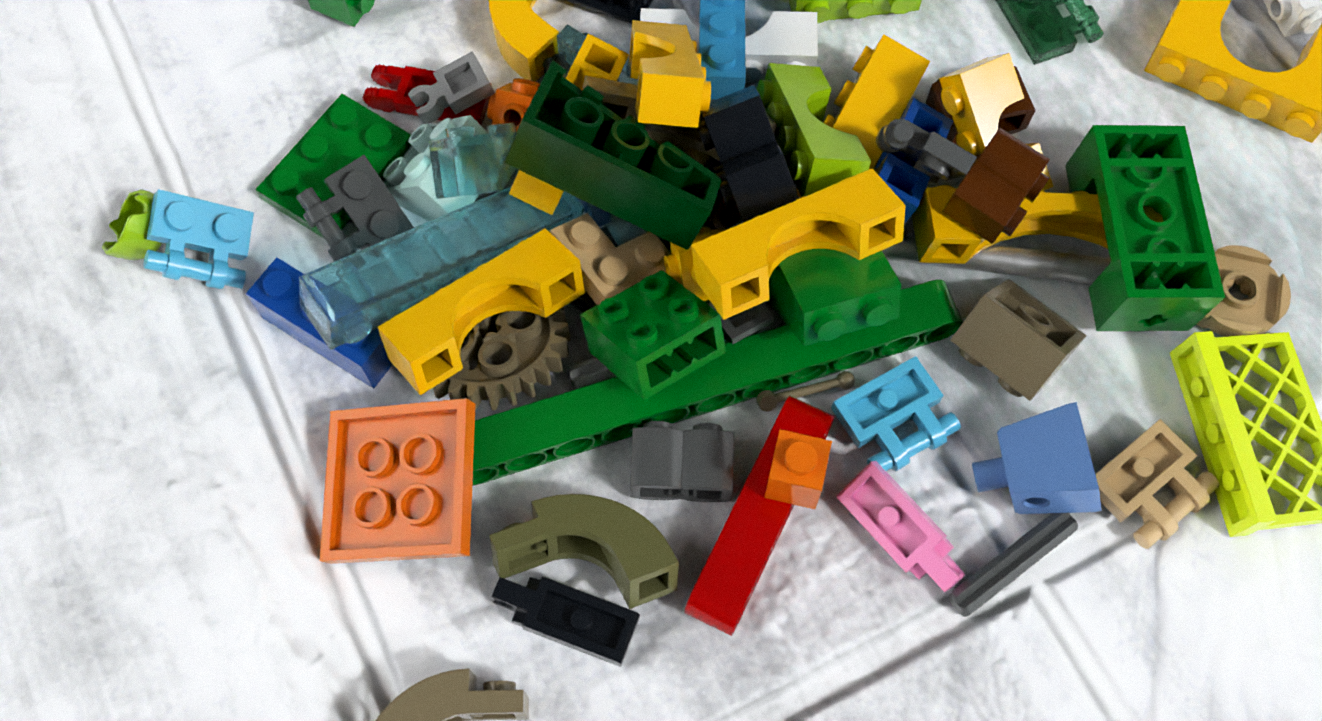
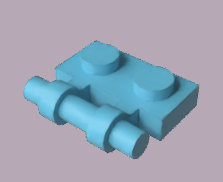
M158 189L153 197L147 240L165 243L166 248L165 253L147 250L143 268L162 272V277L179 280L183 276L206 281L207 287L223 289L225 285L242 289L246 279V271L230 268L227 261L228 258L242 261L248 257L254 212ZM188 248L209 253L208 263L185 258L184 249Z
M916 356L833 401L831 407L857 448L873 440L876 441L881 452L868 458L867 465L871 461H877L885 471L889 469L898 471L910 464V457L926 448L934 450L947 443V436L961 429L958 418L952 412L937 419L930 408L940 403L944 395ZM912 419L918 427V431L899 440L892 429Z

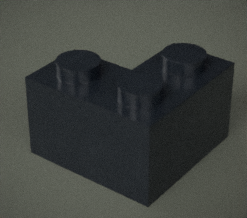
M749 86L711 101L708 112L701 111L704 121L699 122L697 129L705 150L709 151L715 148L721 165L714 167L713 171L714 174L722 179L719 188L727 209L737 206L742 221H745L799 199L784 154L775 139L762 99L755 86Z

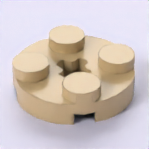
M1229 245L1217 249L1215 256L1225 298L1203 317L1197 325L1202 328H1209L1225 337L1265 334L1288 311L1291 300L1288 280L1284 274L1279 277L1276 271L1269 266L1272 260L1258 250L1239 245ZM1233 284L1240 285L1241 293L1248 295V298L1238 300L1228 290Z

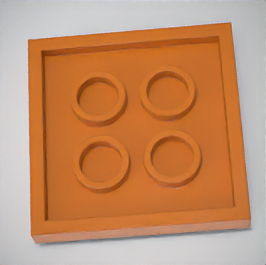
M464 398L330 411L319 561L337 564L470 556L476 403Z

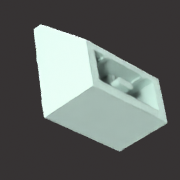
M471 115L454 119L446 118L440 122L422 124L412 133L408 141L411 146L403 157L396 158L383 173V177L386 180L383 183L400 207L435 225L457 224L474 203L508 155V152Z

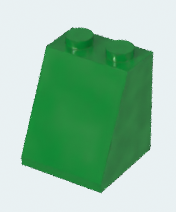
M805 250L783 260L774 269L769 279V304L803 346L820 341L834 340L843 334L870 326H880L890 320L899 318L901 282L882 251L857 260L846 253L836 250Z

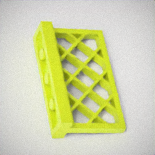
M1213 331L1193 333L1170 352V357L1208 472L1212 473L1220 484L1215 490V494L1229 536H1248L1258 530L1322 523V507L1307 497L1313 483L1322 488V421L1289 332L1214 337ZM1275 347L1281 363L1279 371L1257 357L1262 348ZM1221 351L1227 352L1242 363L1236 375L1225 368L1220 355ZM1250 369L1271 383L1265 396L1244 382ZM1280 390L1294 399L1298 410L1295 416L1274 403ZM1236 393L1258 408L1251 421L1240 413L1235 398ZM1266 414L1287 428L1281 442L1260 428ZM1296 436L1310 444L1314 454L1311 463L1290 449ZM1253 439L1274 454L1268 467L1257 461L1251 445ZM1283 461L1304 475L1298 489L1276 475ZM1269 487L1291 501L1285 514H1275L1267 491Z

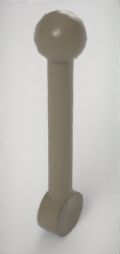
M843 371L834 379L776 394L770 390H764L758 394L756 401L762 411L769 412L775 409L778 403L786 401L789 395L799 398L838 387L843 390H849L854 386L855 378L852 373Z

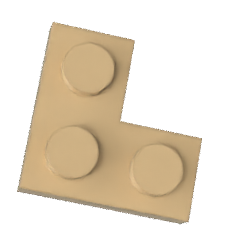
M588 213L549 231L580 260L584 289L597 305L603 300L611 298L635 285L647 276L653 275L660 270L666 273L664 256L671 255L660 239L651 232H647L615 247Z

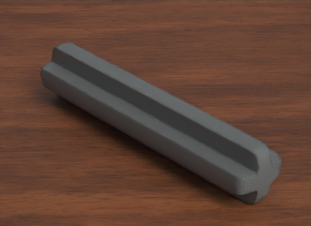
M1070 513L1050 514L955 588L948 597L951 605L963 617L971 615L1071 536L1078 529V523Z

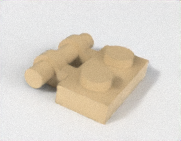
M1161 419L1095 474L1101 503L1120 523L1134 511L1143 518L1144 525L1134 532L1133 537L1145 549H1149L1159 539L1163 541L1168 540L1178 531V522L1190 512L1197 513L1204 508L1210 501L1209 495L1220 484L1218 479L1210 472L1204 471L1195 479L1184 469L1197 455ZM1167 483L1175 491V497L1163 507L1152 495Z

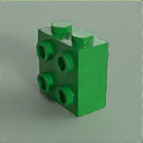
M663 270L645 277L635 285L611 298L603 300L600 304L580 314L589 352L644 401L726 353L720 314Z

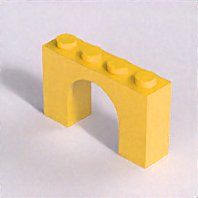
M1179 0L1144 71L1159 77L1165 82L1173 83L1199 94L1207 100L1215 101L1241 112L1249 118L1257 119L1283 130L1291 136L1313 143L1322 132V23L1304 46L1294 68L1282 72H1265L1241 63L1227 50L1222 41L1220 32L1221 21L1231 0Z

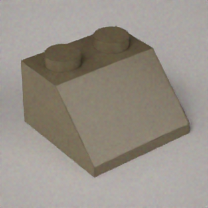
M1007 279L982 296L950 341L959 347L960 355L969 363L978 367L984 366L998 376V383L1007 392L1017 397L1024 396L1031 401L1087 335L1012 280Z

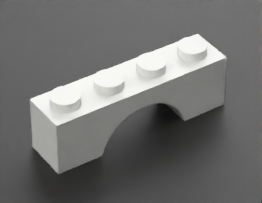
M641 8L640 21L687 25L691 40L697 42V53H699V29L691 22L685 9ZM773 11L767 23L760 30L746 36L745 83L765 80L768 63L816 67L818 59L817 12Z

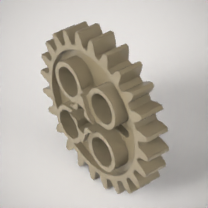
M564 308L559 309L546 318L525 311H508L495 314L479 322L470 330L461 347L463 369L433 387L435 397L440 399L449 394L450 400L467 398L476 403L475 411L482 400H488L492 411L497 410L499 399L507 398L512 406H516L518 401L517 394L522 391L531 398L536 397L534 384L537 382L550 386L552 383L549 371L562 372L561 358L569 357L567 342L571 341Z

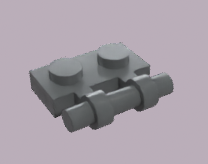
M905 119L891 121L888 125L882 127L876 136V144L882 152L887 154L898 151L906 154L905 158L915 163L913 167L929 176V181L938 183L940 178L947 181L967 175L977 158L936 132L928 133Z
M362 155L324 179V183L333 194L328 200L322 202L312 187L296 196L306 211L303 215L311 228L317 227L331 247L328 253L335 263L341 262L350 276L366 267L356 252L362 247L368 245L378 260L417 235V231L365 155ZM344 210L358 231L349 237L345 236L332 217Z

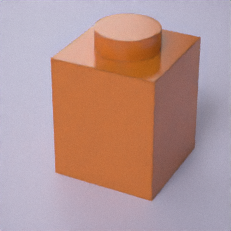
M780 429L764 498L816 509L824 484L832 441Z

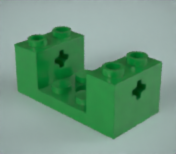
M1093 125L1066 163L1065 168L1070 193L1086 191L1089 194L1098 195L1109 250L1110 264L1088 288L1096 331H1189L1225 298L1186 128L1185 126ZM1143 206H1150L1160 213L1163 217V222H1156L1147 217Z

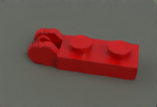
M384 64L375 65L371 73L373 81L385 88L389 87L397 91L367 87L362 101L368 107H372V109L389 113L396 111L398 113L419 116L416 110L425 106L428 102L416 107L408 93L419 85L431 86L437 82L433 74L435 71L410 66L400 68L390 65L385 66ZM491 96L456 115L449 106L444 109L442 115L437 120L442 121L446 118L454 119L471 115L482 126Z

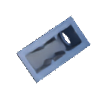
M1077 402L1069 403L1001 427L997 431L1002 457L972 463L978 493L1009 487L1015 513L1047 514L1102 511L1099 486Z

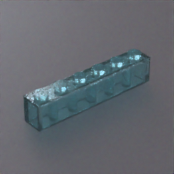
M511 187L299 276L300 307L330 350L345 343H357L395 315L402 313L434 294L437 290L446 287L475 270L478 266L504 253L522 240L531 237L544 228L550 231L559 225L582 216L585 208L576 197L564 191L553 215H550L509 195Z

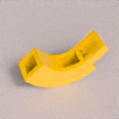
M488 0L494 35L501 55L508 65L522 78L537 81L545 74L544 60L555 54H561L559 31L532 10L537 0Z

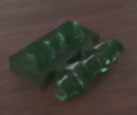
M995 0L1034 65L1073 52L1078 42L1074 36L1076 34L1083 33L1088 43L1096 42L1104 35L1103 30L1097 23L1100 17L1093 6L1086 5L1083 0ZM1063 3L1071 14L1064 18L1056 7Z

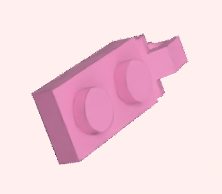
M871 461L836 496L906 573L910 571L918 579H921L927 573L944 592L953 588L966 575L951 557L947 555L954 548L949 540L946 539L947 535L877 461Z

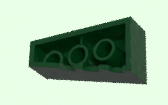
M552 60L519 125L504 163L688 250L713 209L722 179L669 141L660 145L652 140L644 129L645 124L638 123L637 119L630 114L625 119H622L601 104L605 96L589 85L583 90L564 78L567 70Z

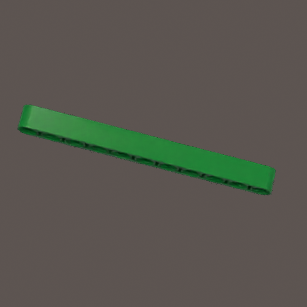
M932 280L902 289L899 318L890 320L883 325L866 327L843 334L834 340L820 341L807 346H803L787 325L746 337L733 345L726 343V353L645 401L618 377L475 420L472 486L630 438L633 434V428L643 427V424L649 421H664L675 424L755 399L764 390H770L774 393L946 339L954 335L964 321L944 280Z

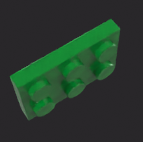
M341 94L255 190L260 199L324 238L316 226L311 228L303 215L306 211L296 196L312 187L322 202L328 200L333 194L324 183V179L362 155L366 156L381 180L384 181L383 173L396 158L403 157L411 146L408 142L411 134L353 99ZM344 210L332 216L341 230L350 221Z

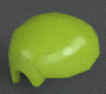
M144 189L129 193L121 206L118 219L113 220L109 224V227L117 235V241H106L102 244V249L106 255L126 260H140L145 257L147 250L157 251L163 243L147 240L154 193Z

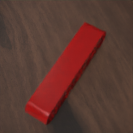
M790 395L788 396L690 594L684 609L685 614L730 636L733 635L794 507L793 504L764 498L779 430L826 439L834 421V415Z

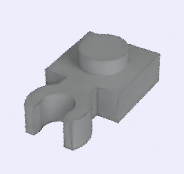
M472 51L433 72L437 80L435 84L431 86L419 85L413 88L408 95L416 107L428 102L425 106L417 109L416 112L424 124H429L436 121L442 115L444 109L449 106L456 115L493 95L495 92Z

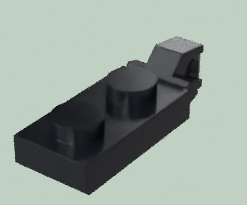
M543 576L541 580L530 577L526 587L499 577L491 596L494 599V604L515 612L512 623L521 626L523 630L619 667L622 666L640 619L638 612Z

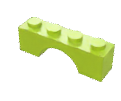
M768 63L765 80L759 81L757 91L760 94L765 111L777 124L774 136L784 154L792 180L795 182L801 197L869 170L871 160L858 136L836 130L822 123L832 88L821 68Z

